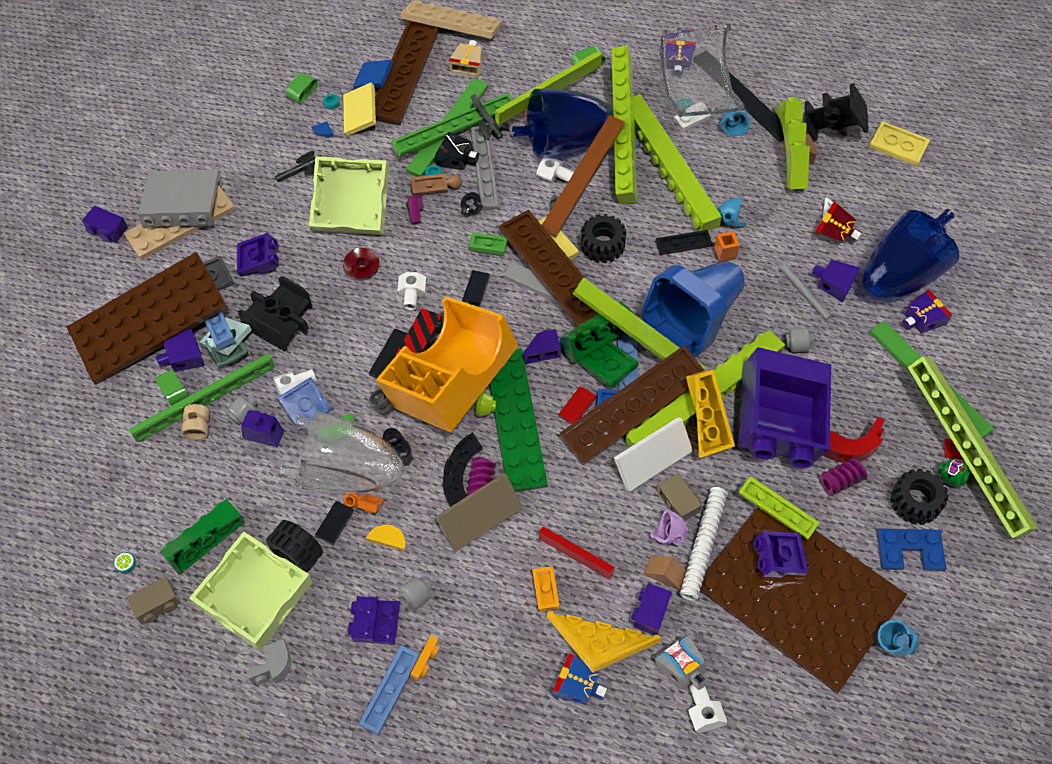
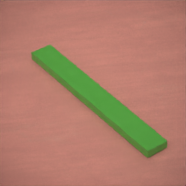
M474 78L444 119L475 107L470 97L476 94L481 99L489 88L488 83ZM443 140L421 148L406 168V172L415 177L424 176L426 168L436 160L435 154Z
M507 93L482 104L491 118H494L496 109L512 101V98ZM475 106L391 141V145L400 158L443 140L448 132L457 134L478 125L480 120L486 121Z
M885 321L871 329L869 334L911 374L907 367L920 359L921 356ZM950 386L982 439L990 434L994 428Z
M268 353L135 425L129 431L136 442L143 441L183 419V412L186 406L192 404L206 406L275 368L272 357Z

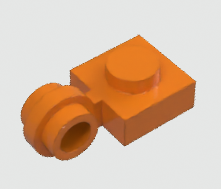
M349 491L344 495L346 506H357L367 513H377L384 504L383 498L367 493L362 496L355 491Z

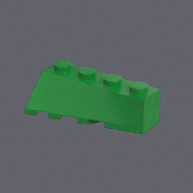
M622 301L619 302V304L632 312ZM597 314L592 319L561 336V349L573 363H576L625 332L601 314Z
M225 499L223 502L216 504L208 514L201 516L190 528L183 530L179 537L168 542L160 553L176 573L180 575L242 526L245 521L235 507Z

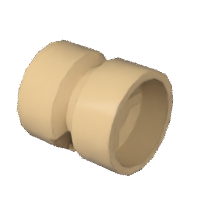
M199 404L188 405L184 408V422L182 423L181 432L183 437L190 440H200L208 436L209 408Z

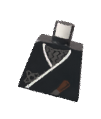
M448 132L436 152L435 158L439 167L463 170L469 161L477 163L479 153L473 151L470 140Z

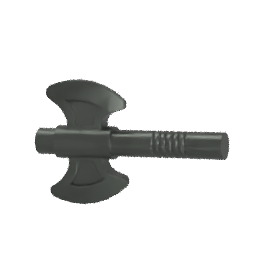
M473 94L470 98L486 121H479L481 133L488 140L491 138V133L497 139L502 138L501 130L509 131L507 123L504 122L498 125L495 122V114L494 119L491 118L478 96Z
M315 151L301 155L296 160V163L299 165L276 175V181H282L305 170V175L314 174L316 156L313 157Z

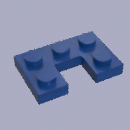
M879 528L877 530L882 570H903L904 560L902 551H921L923 571H945L947 569L941 530Z

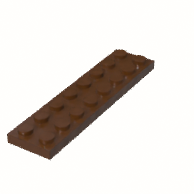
M408 20L391 59L393 65L383 88L378 89L375 96L376 120L401 125L439 33V27Z
M529 210L499 225V231L577 327L599 314L572 294L580 281L585 277Z
M683 345L561 431L560 436L581 464L585 465L627 435L630 430L637 428L646 419L651 418L688 391L689 387L686 376L705 370L685 345Z

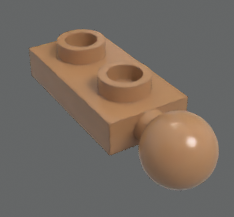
M445 173L411 177L413 195L448 192L447 186L457 189L461 186L462 179L458 175H452L449 179H446Z

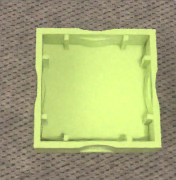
M316 156L313 179L314 195L311 201L309 227L313 231L383 235L389 179V165L387 161L367 159L346 160Z
M243 532L226 552L221 563L208 574L189 599L201 611L260 651L313 582L308 573L288 560L275 555L267 546Z

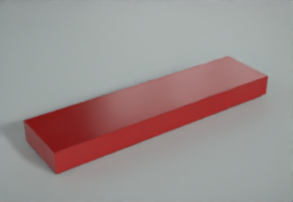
M542 527L539 531V540L609 580L612 578L615 567L546 527Z

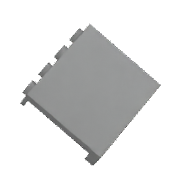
M219 169L149 171L138 211L142 227L214 225L212 210L217 186H222Z

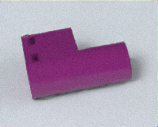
M422 194L407 196L411 223L420 222V209L424 208Z

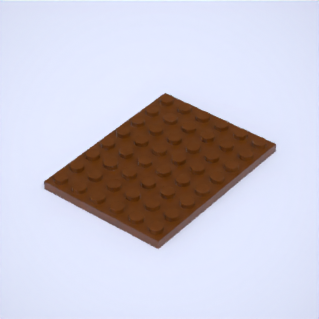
M758 507L705 573L703 582H701L702 586L699 588L700 592L838 694L877 639L878 630L881 625L891 619L907 594L816 530L808 541L801 537L808 568L806 575H785L782 578L763 577V572L758 569L759 551H756L754 548L756 537L764 531L795 532Z

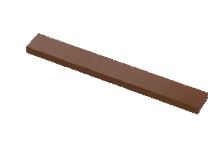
M611 115L608 116L542 224L549 235L558 236L623 129L625 121Z

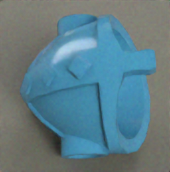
M744 107L726 109L722 120L719 122L724 132L729 136H742L748 131L750 126V120Z
M743 197L729 199L723 202L717 209L722 216L721 221L731 227L746 226V222H739V208Z

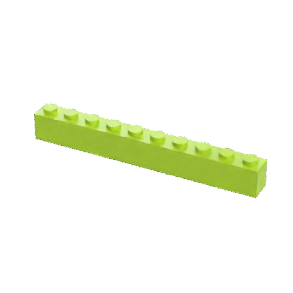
M626 45L612 48L613 117L625 121L623 129L614 142L615 188L620 204L637 202L632 55L629 46Z
M641 94L634 96L636 138L642 142L645 152L651 156L653 165H657L659 168V173L662 178L666 179L668 188L674 191L677 202L683 205L684 212L692 219L694 228H698L699 231L707 229L710 231L720 227L721 214Z
M768 330L764 334L760 333L751 344H745L739 353L732 354L727 359V362L723 365L719 364L714 368L722 399L742 385L743 364L757 347L783 353L785 344L773 332ZM690 390L661 409L652 418L646 419L640 427L630 430L626 435L627 447L630 448L678 417L683 420L685 427L696 420L697 415Z
M923 356L909 365L907 368L1012 539H1020L1039 529L933 359Z

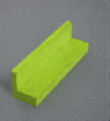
M751 476L738 492L739 495L795 533H800L801 537L807 541L820 524L810 515Z

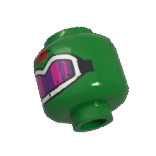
M953 458L949 459L947 463L942 462L938 469V473L941 474L940 480L955 488H959L961 485L965 486L971 471H968L969 467L967 464Z

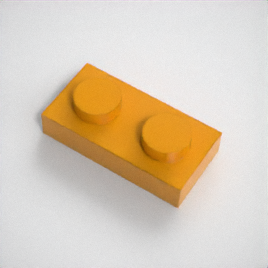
M553 566L532 569L538 611L559 609Z
M432 635L429 637L410 674V679L418 682L420 677L424 678L430 667L427 663L430 657L435 658L440 648L437 646L438 638Z

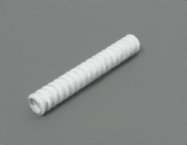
M712 487L710 489L709 499L706 502L704 515L698 529L699 532L693 546L694 549L688 563L689 566L685 573L686 578H684V584H682V590H680V595L687 600H697L700 593L699 588L702 586L701 582L704 579L703 576L707 569L706 565L709 562L708 559L710 558L713 542L717 534L716 531L718 530L721 514L725 506L724 503L728 495L727 491L720 487Z

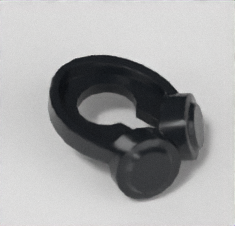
M475 192L467 193L461 200V213L466 216L480 212L483 207L480 196ZM474 197L475 201L470 209L466 201L468 198Z

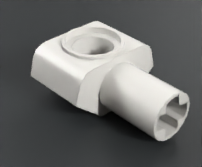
M545 156L539 164L536 176L549 182H553L556 177L568 182L575 171L562 167V161Z
M406 272L399 276L397 292L399 295L404 296V309L409 311L416 309L417 296H423L425 293L426 276L417 272Z
M311 369L296 375L288 372L273 377V381L280 396L310 377L316 382V377Z
M692 684L690 690L696 706L688 711L695 731L702 733L725 726L727 719L720 701H710L706 687L698 690ZM710 713L713 715V718L705 719L702 715Z

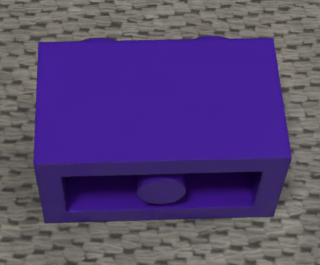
M95 205L82 220L85 230L89 234H96L107 242L110 240L117 243L128 229L123 217Z
M650 583L647 584L646 590L642 588L638 597V601H641L640 607L634 608L631 620H634L633 628L652 635H658L672 591Z

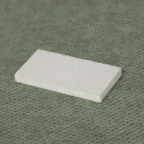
M678 417L620 453L614 459L625 488L630 492L691 453L693 449L683 420Z

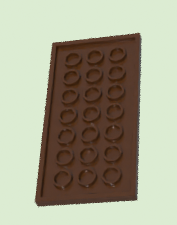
M195 252L66 327L92 382L97 385L164 346L165 341L188 329H193L229 307L199 254Z

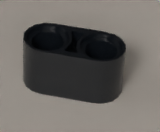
M386 429L383 433V441L387 451L398 465H409L413 460L410 445L397 429ZM392 438L396 439L393 442H389V440ZM401 453H407L405 456H399Z

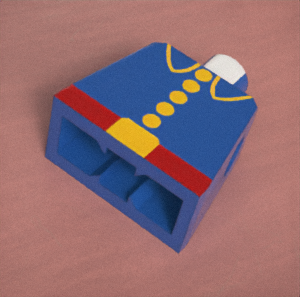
M569 653L553 689V696L587 705L591 695L603 700L608 688L596 683L599 677L598 671L593 673L582 660Z

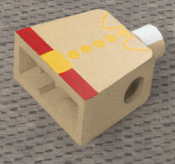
M474 40L469 41V44H459L449 59L450 72L480 77L482 48Z

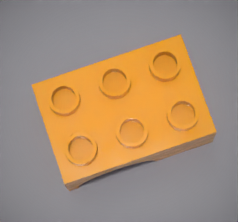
M445 296L441 301L444 308V323L436 342L429 349L421 353H413L407 346H404L376 381L394 409L451 433L478 397L485 391V388L507 363V360L518 348V344L504 315Z

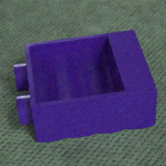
M757 347L743 364L738 446L751 449V455L757 459L769 460L777 455L789 458V464L793 467H812L814 462L830 450L831 364Z

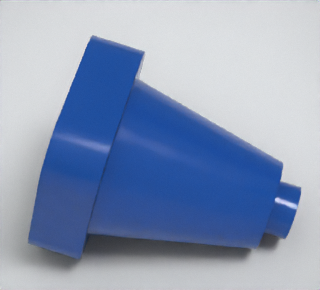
M727 261L718 262L691 272L680 265H672L653 279L642 308L643 321L679 348L685 345L695 358L713 344L726 313L744 288V273L738 265Z

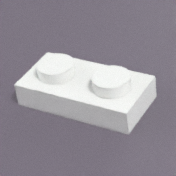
M700 104L674 116L673 121L683 132L710 119L711 114Z

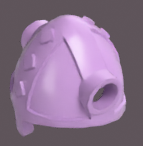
M666 509L661 517L657 533H652L651 537L664 544L674 543L679 545L687 536V524L681 516Z

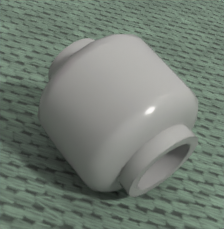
M794 328L789 331V334H786L787 349L790 348L794 353L807 352L810 350V345H814L813 333L809 334L808 328Z
M239 396L228 407L230 412L228 415L240 425L243 423L248 410H257L254 407L257 403L249 396L247 398Z
M413 578L401 586L398 595L399 601L405 608L416 610L430 599V586L425 580Z

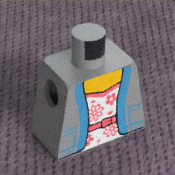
M688 634L655 657L658 670L680 688H685L691 683L698 690L706 686L708 681L703 676L706 672V662Z

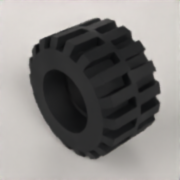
M599 214L595 218L593 216L590 217L589 221H585L581 231V250L584 251V255H589L591 261L596 259L595 262L597 263L599 261L607 263V260L613 262L614 258H620L626 243L627 232L625 225L621 224V220L615 219V216L611 215L609 217L608 214H604V216ZM606 236L609 237L610 240L601 241L598 240L596 237Z
M918 468L916 472L914 469L909 470L908 473L905 472L891 491L890 501L894 502L892 505L893 510L897 509L898 512L896 514L899 517L903 515L905 517L904 521L912 520L911 524L916 525L917 522L920 525H925L926 522L931 523L939 516L947 504L949 495L946 494L948 492L947 487H943L944 481L939 480L937 474L932 475L929 470L923 472V469ZM910 490H918L925 494L929 503L916 501L911 496Z
M282 520L266 539L267 545L275 555L288 560L306 573L323 553L321 545L310 533L288 520Z

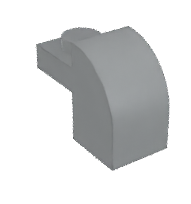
M284 639L263 646L267 663L246 670L248 679L252 684L266 683L270 677L277 684L288 675L292 661Z

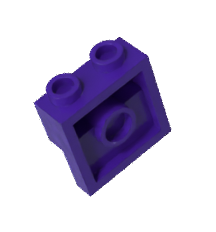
M265 233L237 243V274L244 276L257 271L261 275L275 270L276 264L279 263V258L276 254V249L279 248L278 241L269 233Z
M764 531L756 537L754 548L756 551H759L758 569L763 572V577L782 578L785 575L804 576L808 573L800 533Z
M357 596L356 602H352L351 614L354 615V620L349 622L348 635H351L353 642L396 645L400 601L379 600L378 597Z

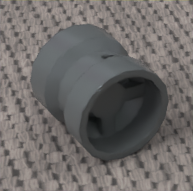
M382 389L375 390L370 395L369 401L380 415H388L393 411L394 408Z

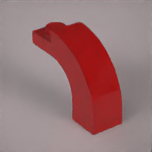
M877 417L870 431L859 439L845 438L831 430L830 450L823 456L841 463L851 458H855L859 462L869 458L877 451L883 441L881 435L885 430L882 428L885 420Z

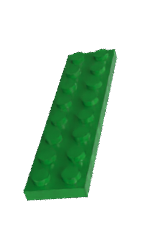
M522 348L516 349L489 384L493 400H496L494 413L504 471L514 491L520 492L546 488L548 483Z

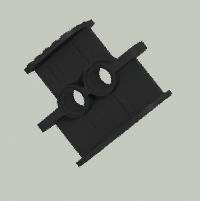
M853 83L850 84V95L832 99L828 92L823 93V107L814 109L809 101H805L806 129L814 141L818 140V130L827 127L839 130L842 136L847 135V127L858 124L864 133L869 132L867 105Z
M280 276L278 278L280 285L271 295L264 297L256 291H252L250 296L253 304L246 311L240 309L238 315L242 323L250 325L251 333L285 352L288 349L286 342L298 329L303 332L309 329L307 322L299 317V315L305 308L311 309L313 305L308 292L302 286L284 276Z

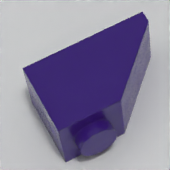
M556 329L544 330L536 334L523 352L525 364L561 357V345Z

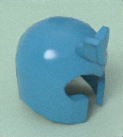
M890 620L881 625L878 630V640L881 647L887 653L895 657H904L910 653L916 654L920 637H917L911 626L900 620Z

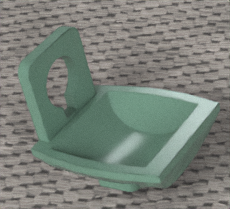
M204 341L218 367H224L231 363L234 364L248 353L243 341L229 355L213 351L208 341Z

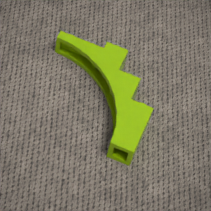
M787 97V100L780 102V106H775V113L780 119L784 133L787 188L808 189L810 146L806 145V123L802 122L803 101L798 100V97Z

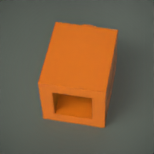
M735 232L717 234L714 249L719 261L737 258L740 244Z

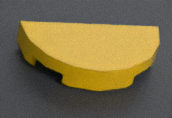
M393 525L377 526L366 537V540L402 551L406 549L404 534Z

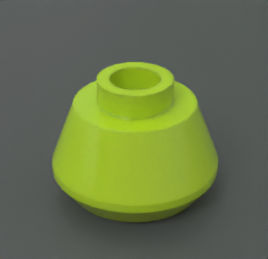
M483 392L475 401V415L477 417L490 415L491 411H495L496 400H493V396Z

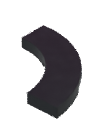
M473 432L454 447L444 467L443 488L450 507L467 496L463 486L465 469L470 460L483 450L482 445Z

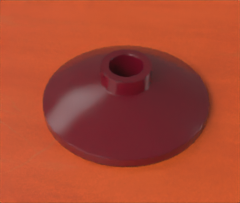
M356 248L350 251L343 261L345 272L357 279L372 276L378 270L380 264L376 252L369 248Z

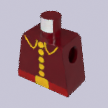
M835 201L815 230L820 234L844 242L847 236L857 241L862 231L853 227L857 220Z

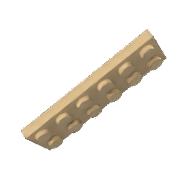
M419 0L411 1L401 12V19L490 39L497 33L502 23V20H498L495 17H484L478 13L471 14L464 10L457 11L450 7H439L436 4H426Z
M219 185L217 186L212 210L213 221L235 210L234 205ZM139 224L124 232V235L142 260L206 225L142 227V224Z

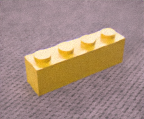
M714 370L701 371L686 376L697 415L699 458L735 447Z

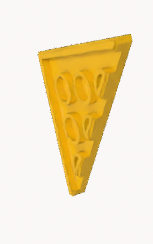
M547 611L546 617L593 673L660 643L661 637L659 635L649 636L642 634V631L629 628L623 630L614 628L611 624L598 621L592 623L584 621L581 617L567 614L562 616L554 614V611Z

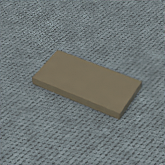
M503 473L435 517L452 549L456 552L523 507L507 475Z

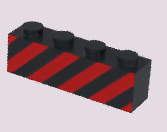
M421 308L396 355L404 346H407L413 353H421L429 349L436 342L438 333H441L443 327L442 315Z

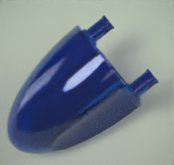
M534 89L528 101L527 126H513L512 132H515L513 137L528 136L529 141L532 143L533 152L538 158L564 155L591 146L608 116L614 117L612 108L604 101L585 93L563 89Z
M945 209L943 213L934 219L930 215L918 210L906 211L883 235L868 259L863 273V289L867 296L878 301H890L908 296L934 282L959 261L958 247L954 239L948 236L944 228L954 218L953 212L948 215L947 213L950 210Z

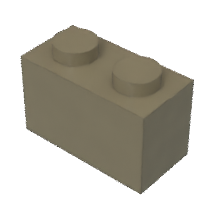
M679 473L658 484L657 493L668 509L681 516L684 521L700 512L702 503L699 496L693 494L689 482L682 478Z
M166 576L126 597L136 619L141 624L153 622L158 615L164 612H171L176 608V605L181 603Z

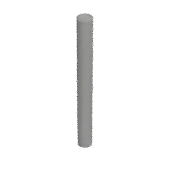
M783 264L780 270L825 320L830 319L831 314L788 266Z

